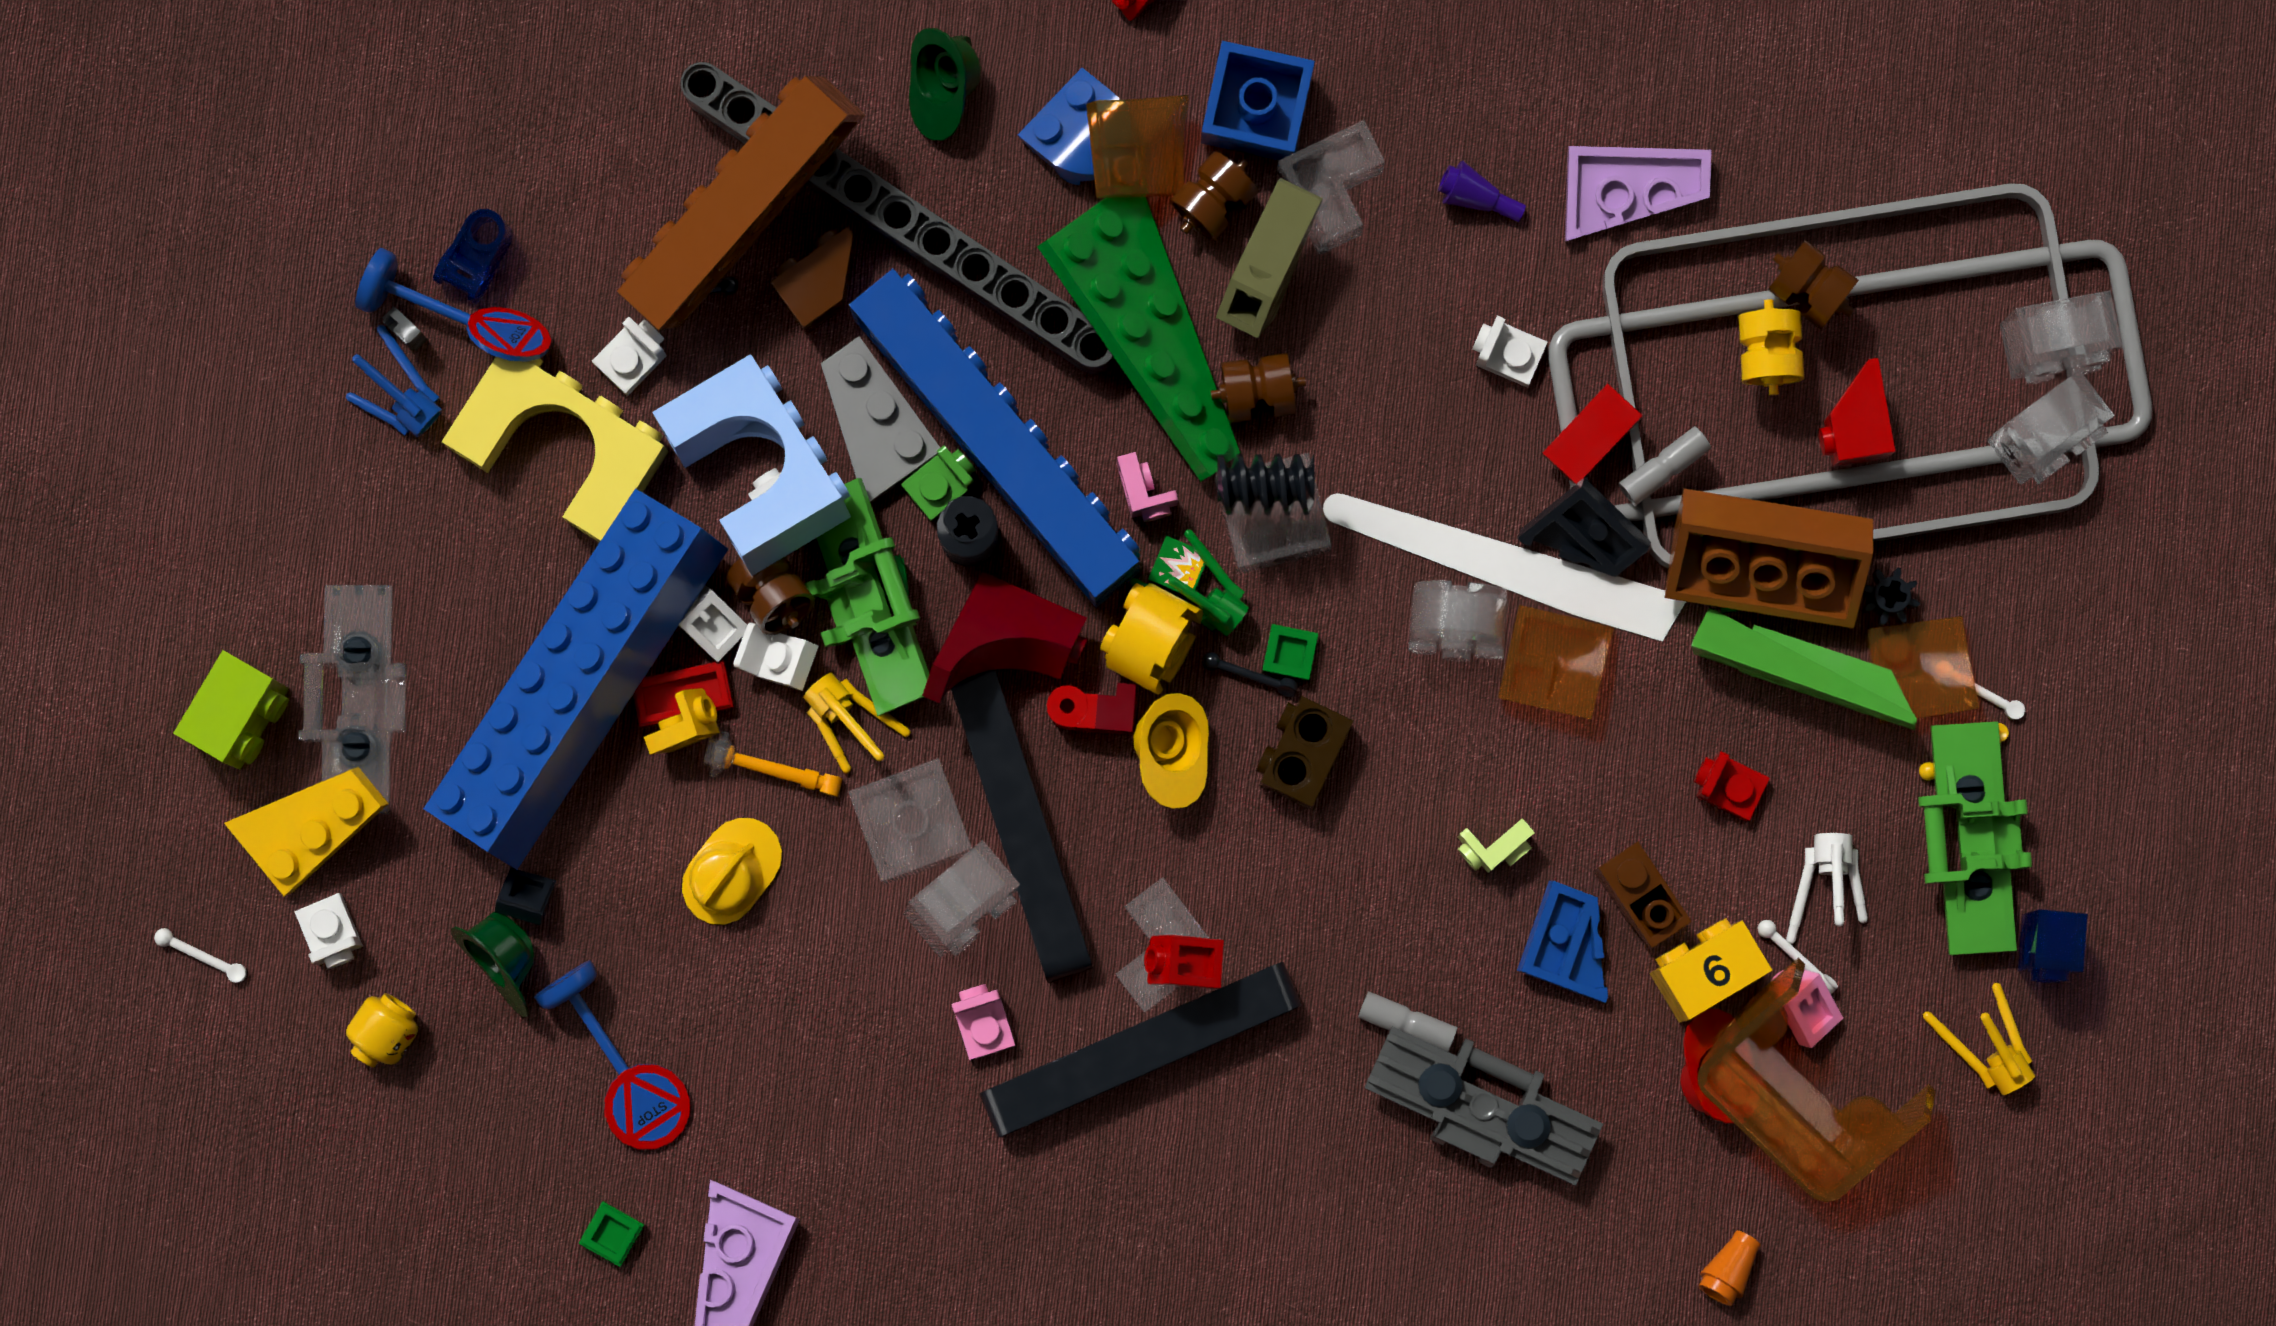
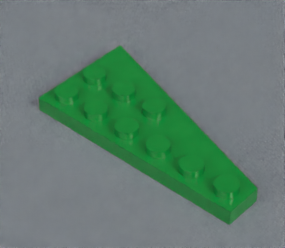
M1137 175L1038 245L1037 248L1201 482L1217 471V454H1222L1227 464L1240 451L1221 399L1212 400L1211 390L1217 389Z

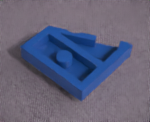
M1549 881L1517 971L1598 1002L1606 1003L1608 989L1604 987L1601 958H1604L1602 938L1598 934V923L1600 921L1598 897L1556 881Z

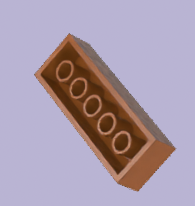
M804 76L800 80L798 77H794L777 96L781 104L770 116L763 113L748 128L746 135L750 139L739 152L732 149L718 162L714 170L719 175L707 188L703 184L700 185L689 195L683 204L687 211L675 224L670 220L656 233L652 239L656 247L645 259L638 256L623 271L621 277L625 282L617 292L658 330L683 325L866 116L827 78L822 76Z

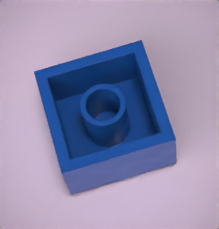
M1222 41L1201 131V144L1293 164L1315 61Z

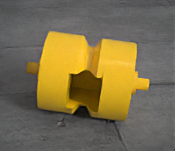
M1767 299L1764 300V309L1740 314L1738 316L1740 343L1747 347V351L1740 356L1742 383L1747 385H1764L1769 387V395H1779L1778 386L1804 380L1803 352L1795 348V344L1802 339L1801 312L1793 309L1774 308V300Z

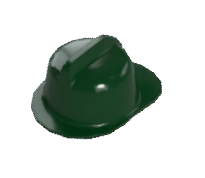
M925 28L916 34L912 43L909 88L910 112L916 127L922 135L931 140H945L954 135L961 124L965 98L975 91L981 80L980 61L975 50L972 48L970 37L963 35L950 37L947 33L937 28Z
M496 912L491 913L468 931L456 926L451 928V935L456 943L485 972L507 1003L522 1017L529 1016L527 1004L518 989L531 969L534 958L532 943L525 931L508 916Z

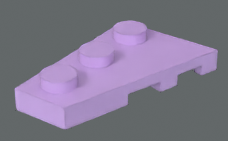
M1568 146L1565 241L1709 198L1711 150Z
M710 1180L708 1195L710 1197L708 1224L705 1223L704 1242H706L703 1273L700 1274L695 1326H753L800 1219Z

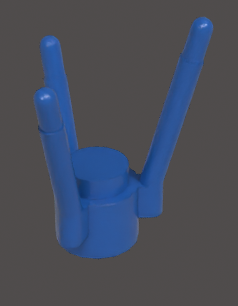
M379 325L377 332L418 392L416 393L412 388H409L403 393L375 367L356 354L352 357V361L396 400L392 409L397 413V416L352 392L347 393L346 399L366 412L394 426L404 436L411 432L416 437H420L442 413V409L436 404L440 397L427 386L384 325Z

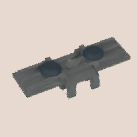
M1393 1026L1391 1027L1365 1084V1089L1438 1122L1430 1137L1431 1141L1442 1146L1448 1142L1478 1156V1162L1492 1168L1500 1153L1504 1152L1576 1186L1603 1123L1538 1094L1537 1092L1544 1078V1073L1535 1070L1532 1074L1474 1047V1041L1468 1038L1464 1039L1457 1056ZM1467 1064L1525 1091L1519 1105L1462 1080L1460 1076L1465 1065Z

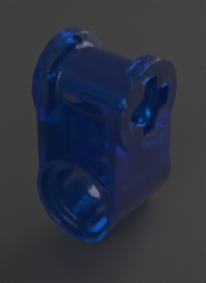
M478 209L472 212L466 218L452 245L440 259L433 275V281L439 285L445 282L468 295L467 299L473 304L478 303L490 286L498 265L511 245L512 230L509 224L495 211L489 209ZM487 222L497 223L499 233L494 242L480 244L477 240L478 229ZM457 270H461L467 273L468 275L472 276V278H466L465 276L459 274Z

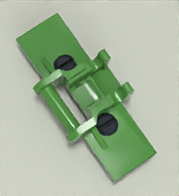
M856 478L844 484L851 496L844 500L851 517L817 537L828 570L827 578L812 580L804 584L814 598L827 599L836 627L820 633L825 647L853 643L877 716H881L924 698L922 694L929 671L913 626L917 625L916 622L920 620L917 609L912 610L892 552L896 547L892 537L882 538L862 478ZM876 565L878 567L886 594L888 596L894 614L893 617L891 616L890 610L885 599L884 590L881 587L879 578L875 570Z
M1998 721L1930 726L1936 795L1918 797L1919 807H1924L1929 867V873L1924 874L1925 884H1943L1948 954L1963 955L2017 951L2010 870L2032 867L2031 852L2022 851L2020 818L2028 814L2027 799L2005 802ZM1943 807H1953L1956 809L1961 871L1948 872Z

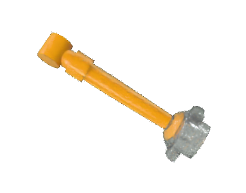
M722 731L720 739L710 737L703 765L712 767L710 777H718L722 771L734 764L801 784L800 787L815 790V788L820 789L819 792L838 797L843 780L841 777L826 773L823 776L818 771L807 768L801 770L736 753L735 747L730 741V734L726 731Z

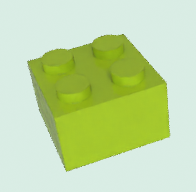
M222 650L173 734L221 762L241 770L244 763L250 765L260 753L264 744V740L260 736L269 721L276 723L285 711L289 702L285 694L289 687Z

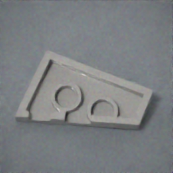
M858 336L823 361L821 366L856 478H862L868 498L872 504L935 457L940 446Z

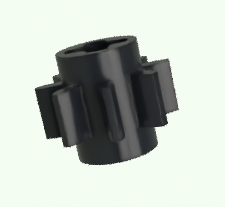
M1899 567L1887 578L1884 577L1879 569L1875 570L1872 573V578L1876 585L1874 587L1865 585L1863 595L1868 596V604L1861 612L1865 614L1873 611L1878 615L1877 622L1879 627H1882L1888 621V617L1894 616L1898 624H1904L1907 619L1903 609L1905 607L1916 609L1920 605V602L1911 598L1910 591L1918 584L1917 581L1906 583L1900 578L1901 568ZM1889 586L1894 588L1893 596L1900 599V602H1896L1890 608L1885 606V598L1879 595Z

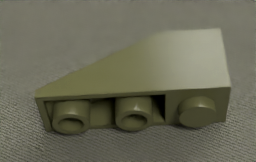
M1282 178L1278 180L1230 279L1216 315L1217 319L1259 338L1278 313L1323 200L1322 197Z

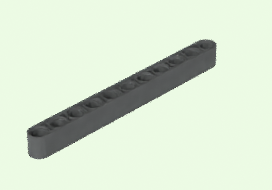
M697 62L690 65L681 77V89L688 105L743 144H746L750 139L746 135V131L752 123L763 113L770 116L776 109L775 106L707 62ZM702 78H709L716 83L714 92L705 98L694 96L692 94L694 83ZM741 104L752 106L755 109V114L749 122L737 124L730 119L731 112L736 106ZM836 149L829 157L833 161L831 171L823 176L813 175L805 184L1081 371L1088 374H1100L1112 366L1115 358L1109 350H1107L1103 358L1096 361L1088 360L1081 354L1080 349L1086 341L1090 339L1102 341L1081 311L839 149ZM857 182H864L872 188V193L866 201L853 202L846 197L849 187ZM896 208L905 209L911 214L910 222L900 229H894L885 223L887 214ZM935 234H941L950 240L948 250L940 255H932L924 249L926 240ZM972 261H982L989 266L990 271L983 280L971 281L963 275L965 266ZM1011 287H1021L1028 292L1029 298L1023 306L1012 308L1003 302L1004 292ZM1059 313L1068 320V325L1063 332L1050 334L1041 326L1043 319L1048 314Z

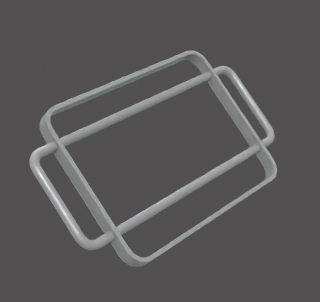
M2003 184L1628 245L1621 248L1611 257L1603 274L1602 293L1606 316L1574 321L1563 325L1553 335L1548 352L1557 413L1562 432L1577 416L1567 359V349L1573 341L1610 335L1620 395L1635 408L1623 332L1764 309V300L1767 299L1774 300V308L1799 305L1798 302L1788 305L1770 291H1762L1619 314L1614 287V273L1617 267L1624 261L1651 254L2014 198L2028 203L2036 212L2044 247L1856 276L1855 278L1859 281L1847 297L2047 265L2058 329L2061 333V346L2064 347L2063 357L2077 432L2004 444L2010 449L2017 460L2080 450L2084 467L2082 487L2075 496L2067 499L1874 529L1873 542L2059 513L2077 507L2093 493L2098 482L2099 464L2096 448L2123 444L2138 439L2147 430L2151 422L2152 401L2128 269L2123 255L2114 245L2103 240H2083L2059 244L2054 215L2048 200L2038 190L2025 184ZM2089 258L2102 260L2109 271L2134 409L2133 416L2127 423L2092 429L2062 265L2064 262ZM1638 423L1627 433L1633 472L1645 464ZM1997 444L1702 492L1765 501L2016 460L2015 458L2014 460L2007 455V453L2011 454L2006 447H2004L2005 452L2002 445ZM1569 480L1571 489L1575 484ZM1682 495L1651 499V496H1648L1636 506L1632 503L1614 505L1631 522L1642 520L1644 535L1651 542L1649 547L1650 554L1660 565L1669 568L1670 554L1660 544L1654 518L1677 515Z

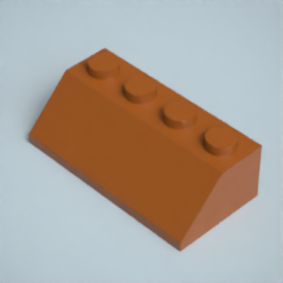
M1683 488L1674 528L1664 598L1854 628L1873 557V519Z

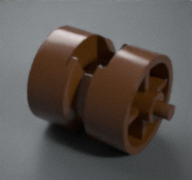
M1213 151L1197 170L1200 180L1198 182L1187 181L1170 199L1173 208L1185 221L1180 227L1183 233L1187 235L1191 229H1194L1215 242L1232 223L1229 213L1232 210L1241 212L1258 195V187L1244 171L1249 166L1245 159L1242 158L1236 164L1221 153Z
M1806 240L1792 257L1787 255L1784 258L1777 253L1772 261L1779 265L1777 270L1780 274L1768 288V291L1788 305L1798 302L1801 305V315L1820 330L1834 313L1839 315L1842 312L1849 317L1854 311L1853 308L1847 305L1849 299L1846 297L1859 280L1839 265L1827 267L1825 265L1826 256Z
M1287 353L1261 357L1258 366H1252L1247 359L1222 362L1223 384H1219L1220 389L1211 390L1212 400L1221 399L1222 403H1226L1230 424L1256 420L1259 411H1264L1269 417L1296 414L1294 393L1297 392V387L1306 386L1305 377L1296 378L1295 373L1291 374Z
M783 557L752 576L742 559L739 558L730 568L727 574V582L742 603L752 605L750 615L762 633L776 635L797 627L809 614L815 600L799 576L790 574L791 564L788 559Z

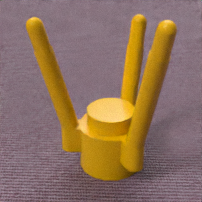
M828 673L819 679L803 696L811 706L807 714L817 724L843 773H849L851 766L826 718L831 723L840 719L877 761L884 759L883 752L849 714L848 711L853 706L849 698L902 736L908 737L911 734L909 728L889 713L877 716L874 704L870 699L857 691L847 678L840 682L833 673Z
M1994 983L1992 990L2012 1045H2006L1990 1015L1982 1013L1980 1018L1997 1049L1995 1053L1986 1059L1990 1065L1989 1068L1931 1012H1924V1020L1979 1074L1987 1089L1996 1085L2002 1095H2007L2035 1078V1074L2029 1066L2032 1059L2024 1048L2001 984Z

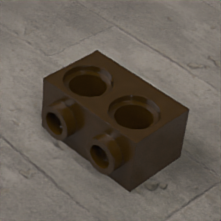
M1301 696L1297 706L1288 702L1276 727L1284 732L1276 749L1267 745L1255 770L1263 775L1259 786L1311 810L1354 720L1304 696ZM1315 717L1324 723L1326 735L1318 742H1308L1301 737L1298 727L1305 718ZM1287 760L1298 761L1305 769L1304 780L1297 785L1283 783L1278 776L1280 764Z

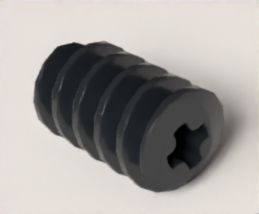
M1217 454V503L1222 502L1227 516L1233 514L1237 502L1242 503L1246 515H1252L1256 502H1261L1265 515H1271L1275 502H1280L1284 514L1290 515L1295 501H1299L1304 515H1310L1315 495L1314 454L1308 468H1305L1300 454L1293 455L1289 468L1285 467L1280 454L1274 455L1270 468H1266L1261 454L1254 456L1250 468H1247L1242 454H1236L1231 468L1227 467L1223 455Z
M973 496L957 497L948 502L937 521V535L945 555L954 563L964 567L978 566L987 562L995 554L1000 541L999 527L992 508L983 500ZM967 525L971 530L976 529L977 536L973 539H970L967 535L961 536L960 528Z

